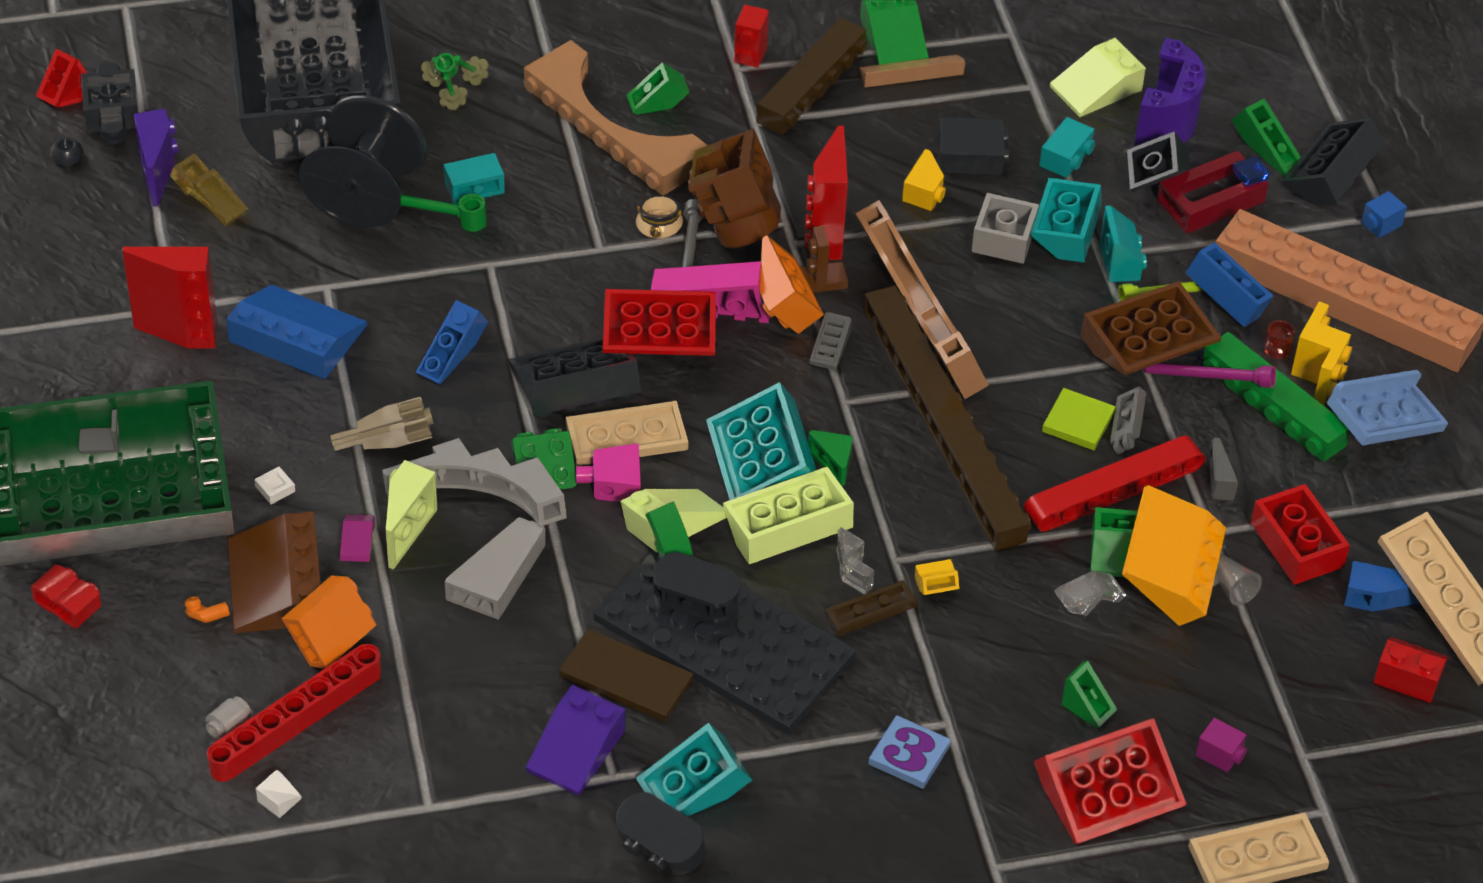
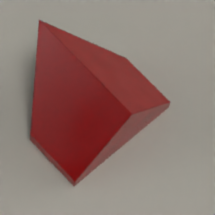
M56 49L36 97L55 107L83 102L81 74H86L87 72L79 59Z

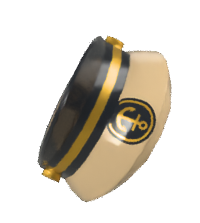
M664 195L648 197L638 206V211L640 212L636 218L637 228L649 238H667L675 234L682 226V210L679 209L678 202L671 197Z

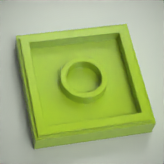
M1063 388L1043 424L1042 432L1095 451L1115 413L1116 406Z

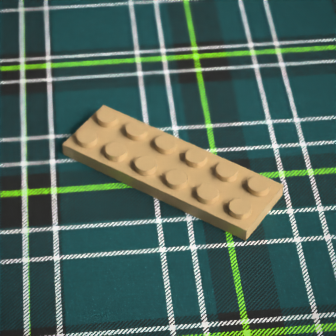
M1425 512L1380 536L1377 542L1479 686L1483 684V590L1429 513Z

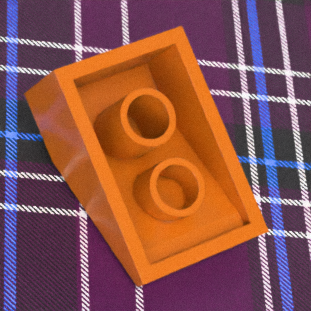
M768 235L763 237L760 294L764 300L762 306L769 316H776L784 328L790 327L799 334L824 314L796 258Z

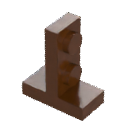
M824 226L813 227V238L808 240L811 258H807V266L800 267L813 293L848 288V279L843 262L828 263L830 245Z

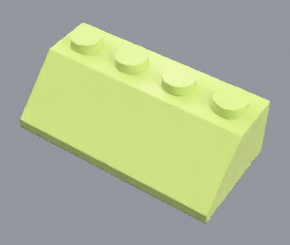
M828 467L723 503L736 546L749 564L853 528L854 503Z

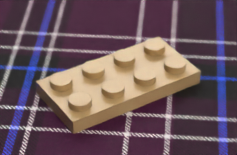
M677 401L566 417L567 431H570L576 466L593 464V451L596 449L639 444V457L688 450V439Z
M1305 812L1190 839L1188 845L1205 883H1271L1326 870L1329 865V860Z

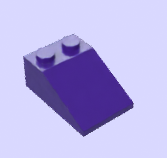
M166 109L133 114L139 155L153 207L158 206L175 166L174 154L178 153L176 138L171 137V135L176 134L173 118L168 119Z
M572 685L557 705L526 766V771L579 796L625 732V709Z

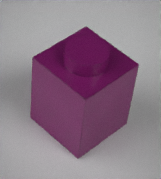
M1213 718L1199 738L1196 756L1228 773L1234 763H1241L1246 754L1247 748L1244 747L1246 734Z

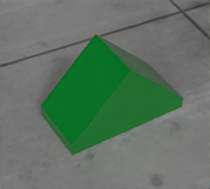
M816 430L810 431L808 434V444L812 457L822 468L828 467L840 485L844 486L852 454L853 436Z
M1084 661L1066 678L1062 705L1093 727L1099 728L1117 710L1088 661Z

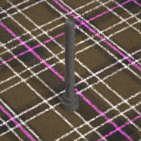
M697 199L688 200L684 205L683 214L688 223L682 267H693L698 223L703 219L698 206L699 200Z

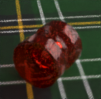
M1284 320L1271 322L1267 330L1264 351L1276 359H1282L1290 355L1292 341L1295 336L1294 326Z

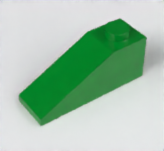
M1265 99L1245 108L1231 120L1244 142L1283 177L1300 160L1301 156Z

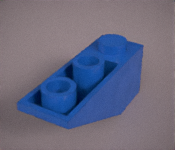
M456 300L416 373L441 384L474 348L488 324V320L480 311Z
M1353 561L1344 606L1368 611H1379L1420 603L1397 569Z

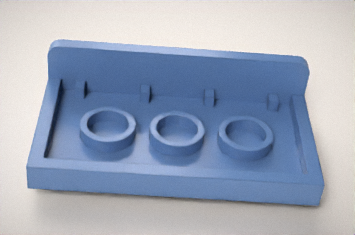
M1418 370L1341 381L1333 388V393L1327 402L1340 421L1346 425L1362 446L1442 432L1448 425L1445 418L1416 386L1421 378V373Z

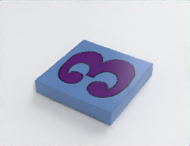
M896 715L871 754L869 765L924 789L950 747L951 739Z

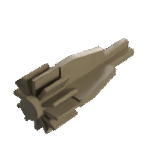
M416 397L384 406L356 421L357 428L330 435L334 451L362 444L364 449L397 448L432 438L429 425L434 424L430 408L424 409L421 397Z

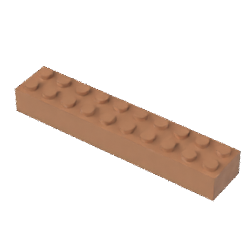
M1239 209L1216 240V244L1262 286L1313 309L1316 308L1319 301L1328 304L1327 315L1457 373L1480 340L1483 330V315L1242 209Z

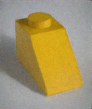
M924 150L904 181L902 201L932 211L936 203H940L943 200L946 188L943 187L944 175L930 150Z

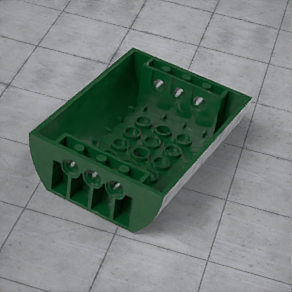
M213 380L0 408V566L234 534ZM112 410H117L120 428L119 452L81 454L79 452L80 430L112 428ZM168 491L176 492V494L171 497L163 496V494ZM109 499L118 500L112 505L104 504ZM50 507L59 508L58 511L53 513L46 512Z

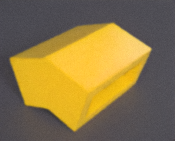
M951 559L916 565L914 577L922 594L927 595L959 589L958 571L954 569Z

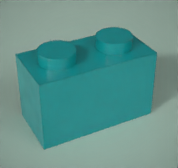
M1066 117L1042 146L1039 166L1068 178L1073 170L1079 169L1085 155H1090L1095 146V141L1093 140L1094 128Z
M495 153L444 164V183L453 204H458L460 198L467 194H478L485 198L505 193L504 173Z

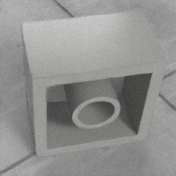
M987 193L974 228L972 252L1024 264L1033 238L1031 230L1039 204Z

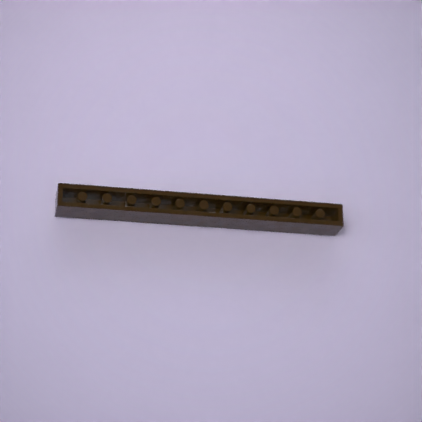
M896 286L865 293L864 314L995 551L1026 543L1028 531L1031 529L1030 518L1027 513H1023L1017 494L1011 492L1005 473L1003 471L1000 472L993 452L988 451L985 446L982 432L976 430L971 413L966 411L962 405L960 393L953 389L948 372H944L940 366L939 356L931 350L928 337L925 333L921 332L916 315L911 314L905 296L900 295Z

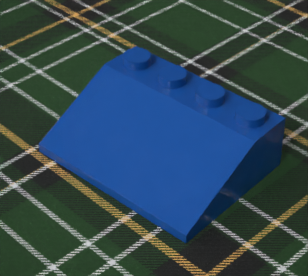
M270 285L240 301L226 319L229 342L323 379L327 378L367 326V321L274 285Z

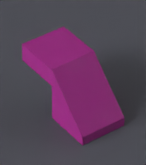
M375 515L345 516L343 520L340 561L370 562Z

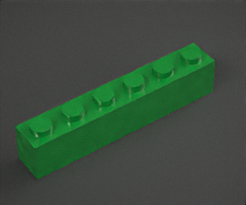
M1229 332L1221 336L1220 342L1205 347L1202 367L1256 370V368H1261L1262 365L1272 366ZM1277 369L1274 388H1261L1260 385L1255 384V381L1219 379L1230 390L1241 396L1249 405L1255 407L1269 421L1274 422L1291 438H1294L1323 462L1347 446L1350 430L1334 413Z

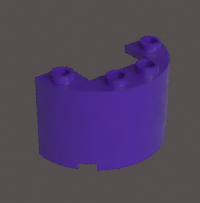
M1169 38L1164 40L1159 54L1161 64L1155 89L1147 88L1141 103L1134 147L1174 131L1182 142L1185 143L1196 130L1206 73L1198 55L1179 40Z

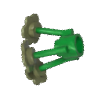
M442 53L438 57H433L431 62L425 61L422 63V79L426 82L429 81L433 87L440 86L442 81L446 82L447 88L442 89L439 93L441 98L440 105L443 107L447 106L448 110L454 111L459 108V105L466 104L465 97L468 95L466 88H458L457 85H452L451 77L457 73L458 65L462 66V71L464 72L463 79L467 82L470 81L474 86H478L481 84L482 79L488 77V71L486 70L489 67V63L487 60H479L478 57L473 56L470 61H464L459 55L453 57L449 53Z

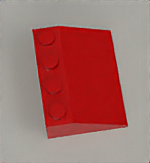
M844 126L837 127L814 162L813 175H808V191H812V194H807L806 209L811 212L810 214H805V230H809V233H804V249H809L808 240L813 238V227L824 226L830 245L829 260H842L848 187Z
M123 247L122 252L134 328L185 348H216L218 322L209 248Z
M605 289L603 353L715 356L716 292Z
M1154 718L1045 755L1034 761L1044 791L1075 845L1187 805Z

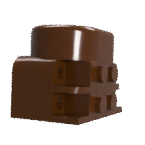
M754 128L695 150L692 170H690V179H688V188L690 193L696 194L699 200L698 206L703 218H707L709 224L713 225L722 246L726 248H739L750 245L772 233L779 225L781 205L773 189V173Z

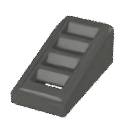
M830 312L825 313L809 364L831 370L837 369L851 333L852 319L850 317ZM820 352H821V353H825V354H829V355H834V357H829V356L821 355Z
M1214 438V440L1212 439L1209 453L1211 497L1218 500H1234L1238 481L1220 438Z

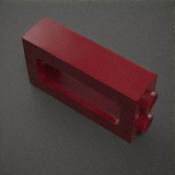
M1235 151L1161 181L1157 202L1188 234L1232 216L1239 209L1246 210L1265 202L1268 182L1251 165L1248 159H1245L1239 151ZM1232 174L1241 182L1195 202L1189 201L1183 195Z

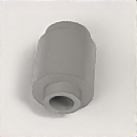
M229 698L206 717V729L213 738L221 739L246 722L248 717L251 716V709L242 698Z

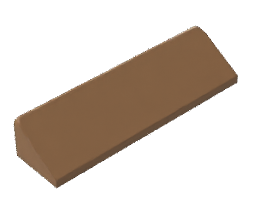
M959 55L859 67L858 71L866 88L964 75L965 61Z

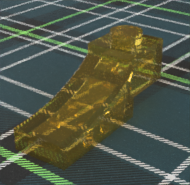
M195 153L174 166L170 176L187 196L190 194L205 205L225 227L246 213L248 208L216 170L213 168L209 171Z

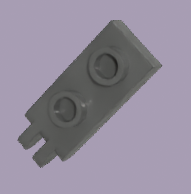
M1140 386L1117 396L1110 442L1117 454L1123 453L1125 449H1132L1135 439L1140 436L1146 392Z

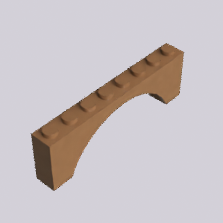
M572 40L524 67V87L528 92L536 95L546 106H550L564 120L574 125L580 133L588 136L598 147H602L616 161L626 166L632 174L645 181L650 188L655 189L661 195H665L690 179V170H692L695 150L708 145L693 134L654 136L638 133L623 128L602 116L590 104L582 89L583 80L588 73V53Z
M880 200L857 212L856 215L875 251L899 291L905 296L908 306L913 314L916 315L918 323L927 335L963 398L966 399L989 386L970 348L938 302Z

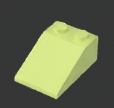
M1116 38L1094 46L1050 83V87L1079 117H1082L1142 91L1146 68Z
M406 460L403 461L398 469H394L389 477L386 540L388 567L391 569L396 567L437 511L435 472Z
M644 489L633 493L630 497L621 501L627 530L655 552H658L655 546L657 539L645 514L674 501L688 537L727 518L724 508L699 489Z

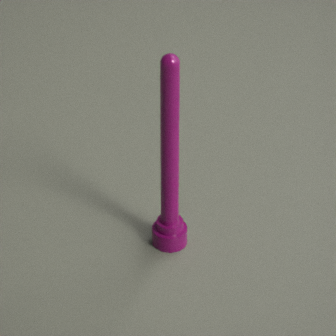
M1161 363L1144 368V371L1148 374L1255 381V384L1260 385L1261 388H1274L1276 382L1275 366L1262 365L1261 368H1256V370Z

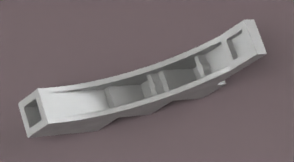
M458 438L433 446V454L409 461L435 472L436 488L477 490L502 497L524 509L532 516L539 527L567 518L564 494L538 458L510 466L499 448L471 456ZM400 465L382 470L388 497L389 477L392 471L398 469Z

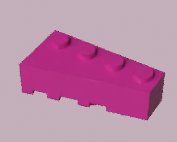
M761 262L654 269L651 290L716 292V318H718V314L734 316V320L745 321L746 317L759 318L760 323H769L770 316L762 306L764 300L760 294Z

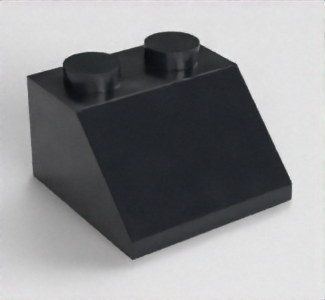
M1175 131L1127 150L1129 182L1132 192L1190 170L1189 150Z

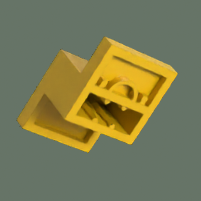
M1319 301L1299 337L1291 375L1317 384L1314 399L1324 406L1332 395L1337 381H1343L1348 366L1344 365V362L1347 363L1352 347L1348 346L1351 334L1329 326L1331 320L1327 316L1329 305Z

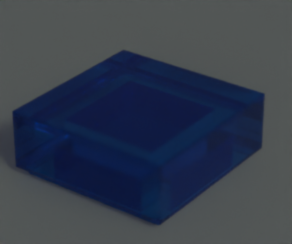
M1257 156L1236 162L1233 165V171L1246 187L1269 180L1270 172Z

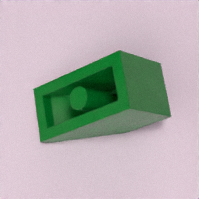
M662 62L626 96L632 112L637 115L672 109L690 91L684 76Z

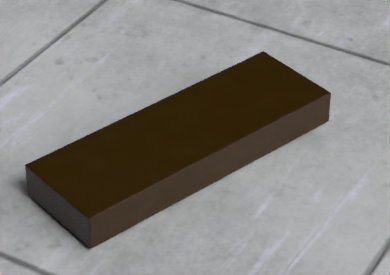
M902 580L826 608L825 616L836 634L841 636L916 608L917 600L905 581Z

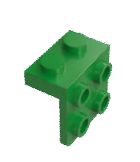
M550 429L541 435L526 432L517 434V438L512 439L511 449L512 455H515L516 464L538 458L560 490L572 489L576 486V472L570 431L562 432V429Z

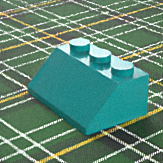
M1049 178L1031 230V236L1057 259L1085 262L1101 211V185Z

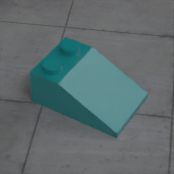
M710 723L706 724L636 778L644 792L653 794L685 816H690L730 798L752 781L724 735Z

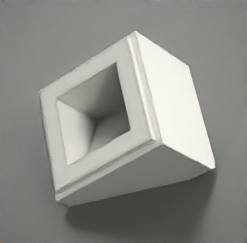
M278 770L256 788L257 802L279 818L302 799L297 790Z

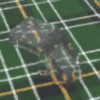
M841 527L837 534L836 550L842 581L862 594H867L873 588L874 569L861 562L863 560L865 541Z
M1094 570L1057 587L1054 591L1070 613L1086 616L1101 599L1119 603L1126 596L1111 574Z

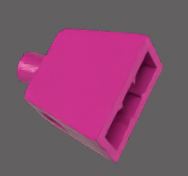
M639 444L596 449L593 451V466H576V483H594V498L598 500L621 502L633 493L640 491Z

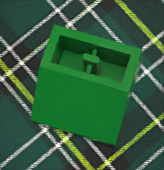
M1095 508L1091 538L1090 574L1125 577L1122 575L1138 511Z

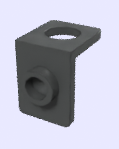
M112 410V428L80 430L79 452L81 454L119 452L120 428L117 410Z

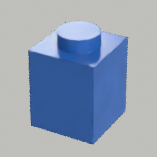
M1388 191L1365 204L1361 223L1380 238L1403 225L1407 206Z

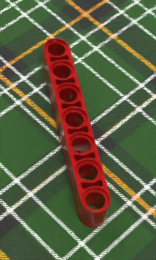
M1181 436L1035 494L1025 502L1023 508L1038 530L1042 532L1049 531L1095 512L1096 507L1106 508L1141 494L1144 487L1148 485L1155 488L1193 473L1202 467L1206 458L1189 436Z
M371 644L358 646L213 743L207 750L211 777L219 782L233 779L375 683L382 674L379 649Z

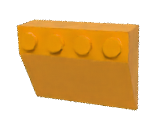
M1148 485L1143 489L1122 575L1178 626L1206 616L1226 527L1208 510Z

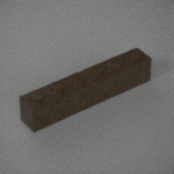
M840 18L757 103L756 123L781 135L790 127H794L798 118L804 112L807 113L812 104L824 95L826 89L832 83L837 82L840 74L845 69H849L853 61L865 52L868 44L866 41L867 29Z

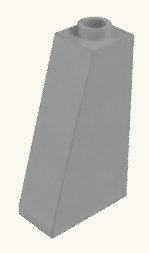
M518 517L445 580L446 600L499 620L545 547V526L539 527L537 522Z

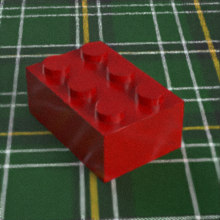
M1306 484L1255 501L1250 523L1294 585L1344 568L1350 545Z

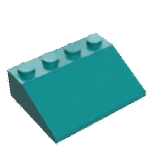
M780 382L706 420L729 500L816 471L795 400Z

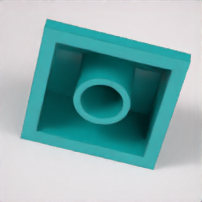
M1105 206L1099 244L1108 282L1140 281L1142 270L1147 267L1146 254L1141 253V235L1136 233L1135 225L1132 221L1112 206Z

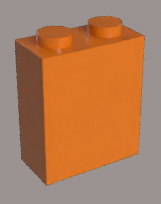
M330 576L282 618L310 667L327 668L376 626L371 616L370 608L362 601L357 592L356 584L349 577Z

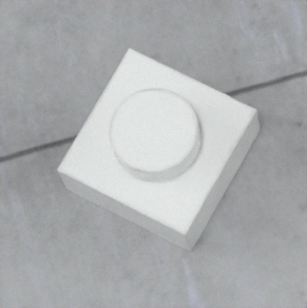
M280 467L255 479V487L270 504L295 492V484Z

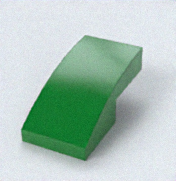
M674 501L645 514L657 539L655 546L661 558L675 552L693 556L686 529Z

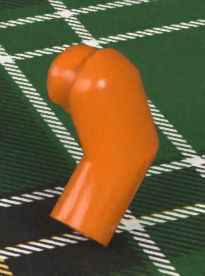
M190 597L185 601V612L188 617L203 623H209L230 616L226 602L207 607L201 605V600L198 597Z

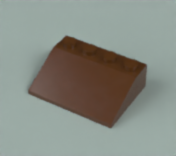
M1180 281L1085 313L1080 334L1095 356L1124 375L1221 341L1219 333Z
M314 511L283 514L228 538L234 633L287 628L282 618L321 585Z

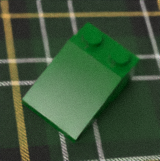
M861 0L860 19L864 29H867L866 35L878 65L929 58L918 6L915 0Z

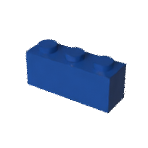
M1215 242L1198 252L1186 272L1196 285L1200 286L1243 327L1260 318L1273 298V295Z

